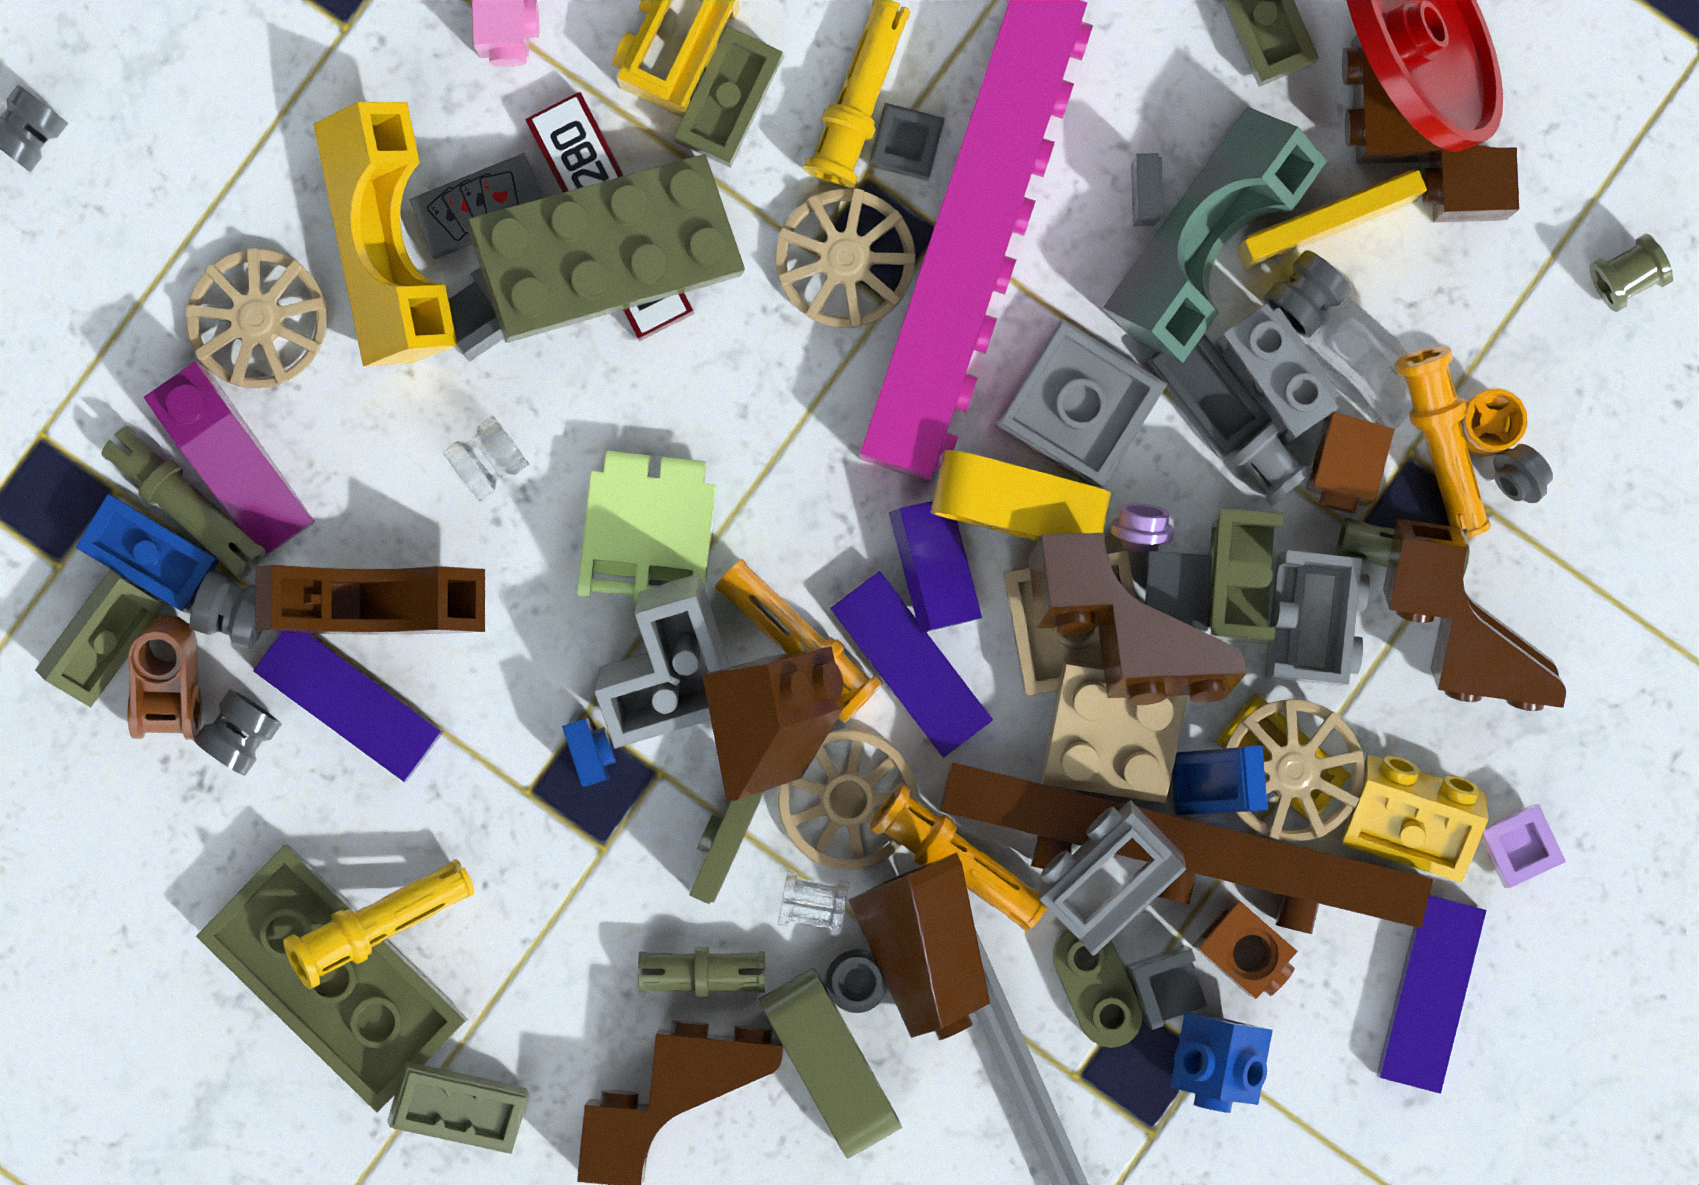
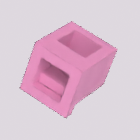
M472 0L473 45L479 57L489 58V63L494 66L513 67L526 64L527 57H529V38H539L540 34L538 1Z

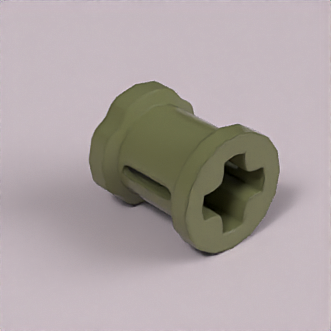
M1647 233L1637 238L1635 241L1636 246L1607 262L1600 258L1589 266L1591 278L1599 295L1606 305L1615 312L1627 307V299L1655 284L1664 287L1673 282V270L1664 250Z

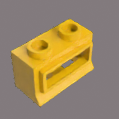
M641 0L639 10L647 14L637 36L630 32L625 33L612 62V66L620 69L617 75L620 89L683 118L689 106L690 97L703 70H706L717 47V41L728 18L735 20L740 10L739 0H699L703 4L665 81L641 70L640 67L673 0Z

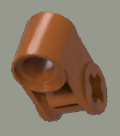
M171 615L159 616L145 626L129 648V733L132 739H142L146 733H183L186 740H194L200 731L202 719V698L200 686L198 685L196 635L194 630L190 629L189 623L180 617ZM160 639L171 644L176 652L177 660L167 662L155 657L150 649L149 641Z

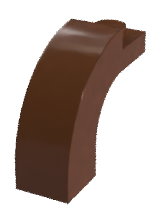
M284 565L255 566V630L289 631V633L357 635L485 632V569L446 566L398 569H338Z

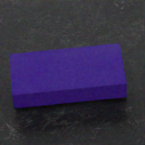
M933 501L902 507L888 512L920 633L968 623L982 618L958 523L955 520L932 514L930 511Z

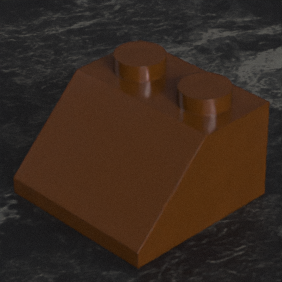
M832 646L767 656L702 675L726 801H737L803 777L844 709L841 696L843 678L838 665L835 663Z

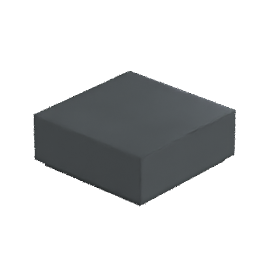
M884 103L869 166L929 181L945 118Z
M1159 153L1136 154L1131 164L1133 226H1155L1163 214L1162 157H1159Z

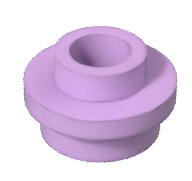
M1131 503L1120 507L1119 518L1112 520L1111 533L1122 539V546L1124 548L1137 552L1158 551L1159 544L1171 542L1173 540L1174 528L1169 524L1170 513L1166 509L1154 505Z

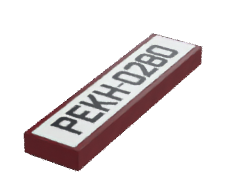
M581 91L525 119L562 193L624 176ZM685 293L623 310L639 342L694 314Z

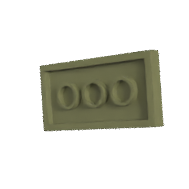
M706 154L469 218L466 225L505 343L737 278L745 271Z
M288 844L283 845L196 937L378 1113L395 1096L404 1062L425 1065L468 1018L386 939L372 947V953L368 955L367 960L358 965L350 961L321 976L318 986L310 990L307 989L289 962L284 949L283 939L292 934L300 938L331 922V915L341 909L344 911L350 909L353 913L356 910Z

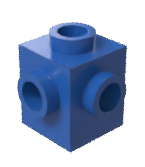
M1185 1012L1179 1045L1174 1055L1175 1066L1171 1088L1195 1094L1194 1106L1219 1112L1231 1113L1233 1102L1259 1105L1261 1089L1267 1077V1058L1273 1030L1226 1018Z

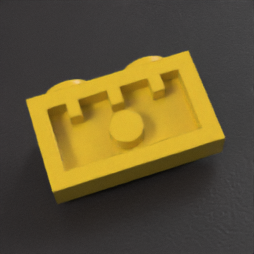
M1367 755L1364 762V783L1359 796L1360 800L1347 819L1342 832V844L1462 883L1489 820L1486 793L1465 778L1455 775H1447L1441 778L1420 771L1415 764L1401 757L1386 756L1383 759Z

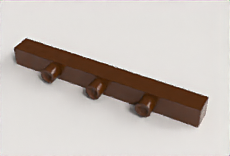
M952 762L939 811L1038 835L1030 866L1044 869L1062 851L1067 850L1072 855L1074 844L1082 846L1090 838L1086 835V830L1106 809L1113 806L1119 811L1126 804ZM1139 808L1184 854L1186 870L1157 897L1190 905L1196 875L1199 874L1282 894L1275 925L1291 930L1312 934L1319 904L1422 928L1433 881L1431 878ZM1133 838L1115 853L1146 862L1152 858Z

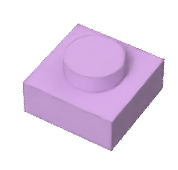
M1538 804L1531 805L1486 826L1481 837L1504 888L1514 887L1566 862Z

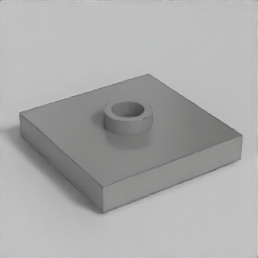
M1061 318L1002 412L995 427L1088 485L1103 489L1166 388L1167 383Z

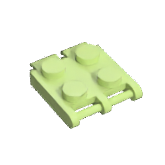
M606 451L604 471H591L577 590L578 596L591 597L592 591L634 596V602L637 603L640 591L656 587L649 585L650 579L673 582L696 574L700 575L705 590L717 487L716 484L704 483L706 461L662 457L660 478L649 477L650 455ZM594 573L636 579L635 583L593 579Z

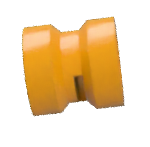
M1501 388L1487 389L1465 402L1467 408L1465 417L1461 420V425L1469 453L1479 457L1493 456L1516 445L1524 436L1528 425L1527 411L1523 402L1514 393Z

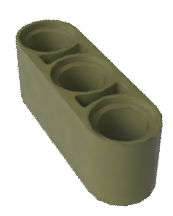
M814 967L758 998L773 1029L847 1159L903 1128Z

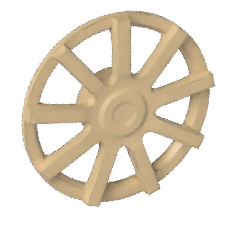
M861 189L831 190L808 198L788 218L780 232L777 243L776 268L783 291L801 313L818 323L830 327L855 328L871 324L883 318L900 303L908 291L913 278L915 248L911 233L903 217L887 202ZM839 201H851L846 229L843 232H838L835 229L823 205ZM862 204L878 210L886 217V219L864 236L857 234ZM812 211L827 236L824 242H819L794 232L798 224ZM895 227L901 239L904 253L872 252L871 245ZM789 243L817 253L819 256L818 261L788 271L787 250ZM872 265H904L901 280L894 292L871 273L870 268ZM818 273H823L826 276V280L812 304L809 305L800 297L792 283ZM859 281H864L886 301L877 309L864 315H860L856 292V283ZM838 284L843 285L845 288L849 317H835L820 312L832 290Z
M248 248L247 250L230 254L216 263L210 264L204 270L205 273L196 283L188 305L186 304L185 314L187 316L188 336L194 353L208 370L230 384L244 388L260 389L283 384L298 376L311 364L325 338L327 309L318 283L306 268L284 254L271 250ZM260 261L275 263L286 268L268 293L261 291ZM248 262L249 292L241 294L222 273L236 265ZM298 276L308 288L313 299L281 306L278 302L279 297L293 279ZM213 282L233 301L231 309L201 306L203 297ZM316 311V328L312 340L284 326V319L286 317ZM199 318L226 320L230 323V328L204 344L199 329ZM278 336L307 350L302 358L287 370H284L273 345V341ZM234 339H239L242 341V345L232 373L218 364L211 355ZM254 346H262L273 371V376L262 378L245 377Z
M1290 699L1272 702L1256 709L1243 719L1229 738L1226 748H1236L1247 731H1250L1270 753L1269 759L1264 761V771L1267 775L1266 793L1276 791L1279 794V801L1271 825L1260 821L1250 811L1236 812L1247 825L1257 832L1282 841L1298 842L1319 838L1338 827L1357 806L1364 783V754L1353 731L1334 711L1305 700ZM1284 711L1286 743L1280 746L1275 743L1257 722L1271 714ZM1296 711L1307 712L1324 720L1308 743L1304 745L1298 742ZM1334 727L1345 741L1349 752L1318 758L1316 756L1317 748ZM1352 763V780L1349 792L1321 778V772L1324 769ZM1314 789H1318L1343 802L1340 808L1324 822L1321 821L1310 795ZM1298 798L1301 801L1311 828L1303 830L1282 829L1291 799Z
M854 729L829 732L815 755L828 776V782L821 785L800 778L780 785L778 791L780 819L786 834L795 847L812 861L838 870L868 868L886 860L902 846L883 832L882 835L891 842L867 857L864 855L859 829L860 824L863 822L871 824L875 816L874 807L882 805L889 796V794L875 793L873 790L874 784L897 765L906 786L911 789L910 797L919 803L916 779L904 756L883 738L869 732ZM852 740L848 769L845 773H839L823 746L836 741ZM863 742L877 747L889 756L866 777H862L859 774ZM790 786L820 796L821 803L818 806L791 816L789 809ZM820 816H827L829 824L814 849L801 837L795 826ZM842 826L846 827L849 831L854 859H838L825 855L836 832Z

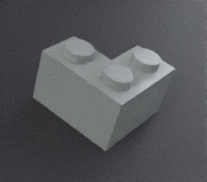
M699 574L640 591L635 609V617L648 653L599 667L594 692L614 748L711 720L702 675L731 667Z

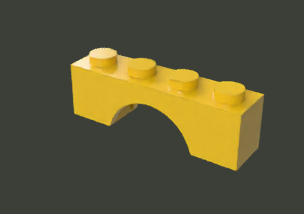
M356 102L313 123L363 367L414 363L457 346L445 284L427 279L416 269L409 258L402 238L400 223L402 196L410 175L420 163L408 103Z

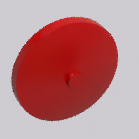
M1346 0L1358 39L1379 82L1397 109L1423 137L1444 150L1460 152L1488 140L1496 133L1503 112L1502 78L1495 47L1476 0Z

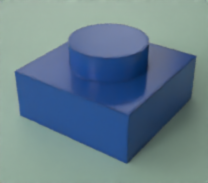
M587 718L562 726L582 787L610 779L606 766L616 763V758L605 727L594 730L591 719Z

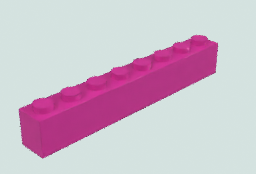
M1009 0L860 452V460L930 483L935 468L940 470L944 451L955 449L959 436L947 433L954 409L967 412L978 377L966 372L974 350L986 354L997 318L986 315V311L993 291L1005 295L1017 260L1005 256L1012 232L1022 236L1025 235L1036 200L1024 197L1031 174L1044 177L1055 144L1054 141L1044 138L1050 116L1061 119L1064 117L1074 83L1063 80L1070 57L1082 61L1093 28L1092 24L1082 21L1088 2L1081 0Z

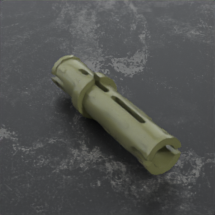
M129 426L123 427L114 435L132 452L131 455H126L110 439L102 449V457L110 461L140 488L138 494L149 505L157 503L170 517L176 520L228 568L236 579L244 578L252 569L234 553L235 550H240L256 566L260 563L266 550L261 545L256 544L194 486L188 483L182 477L183 469L174 460L164 461Z

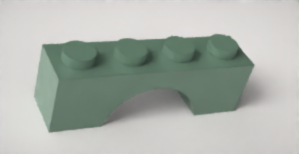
M1247 107L1103 306V309L1135 340L1183 363L1219 314L1210 296L1209 278L1213 263L1224 244L1239 229L1259 217L1277 212H1292L1328 162L1327 159L1298 126Z

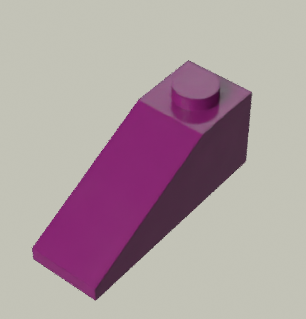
M195 361L143 397L177 447L240 529L256 544L261 545L266 550L264 558L315 523L310 513L210 370Z

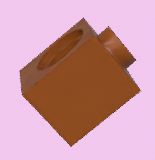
M1333 412L1324 419L1311 468L1313 472L1309 475L1306 491L1321 494L1320 505L1348 513H1355L1357 505L1366 507L1375 502L1395 429Z
M1232 899L1192 945L1193 948L1254 999H1257L1263 991L1272 996L1286 983L1295 970V967L1289 961L1298 952L1247 906L1235 899ZM1247 935H1256L1264 945V958L1256 968L1241 970L1234 961V947L1241 938Z

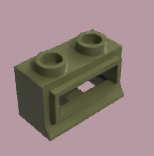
M1220 508L1219 520L1212 523L1210 555H1213L1208 629H1211V636L1226 641L1263 644L1275 640V628L1267 627L1270 583L1273 578L1271 566L1274 528L1283 526L1284 513Z

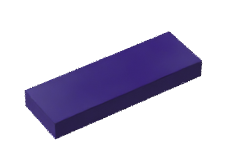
M878 571L830 608L831 612L942 758L946 757L993 721L928 633L919 632L915 616L881 571Z
M282 631L253 670L254 673L403 782L409 780L444 732L311 634Z
M1429 895L1422 928L1413 927L1377 1077L1441 1094L1487 910Z

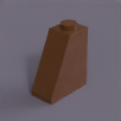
M957 852L900 874L848 899L910 1037L913 1038L935 1031L938 1040H943L971 1027L973 1023L969 1014L990 1004L963 866Z

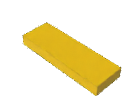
M1412 169L1248 235L1241 242L1237 251L1245 270L1413 203L1427 191L1420 171Z

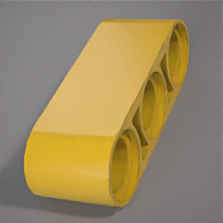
M945 450L930 512L951 520L1038 542L1043 534L1103 533L1112 493L1105 489L961 451Z

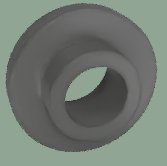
M1518 444L1513 449H1505L1494 457L1495 482L1507 497L1514 501L1523 500L1528 503H1537L1547 494V485L1553 480V473L1548 462L1534 448L1526 444Z
M853 949L841 953L831 962L826 973L825 981L829 997L834 1004L847 1012L862 1013L875 1008L883 1000L888 989L873 954L866 950ZM861 969L868 974L869 985L864 991L855 993L846 987L844 980L849 971Z

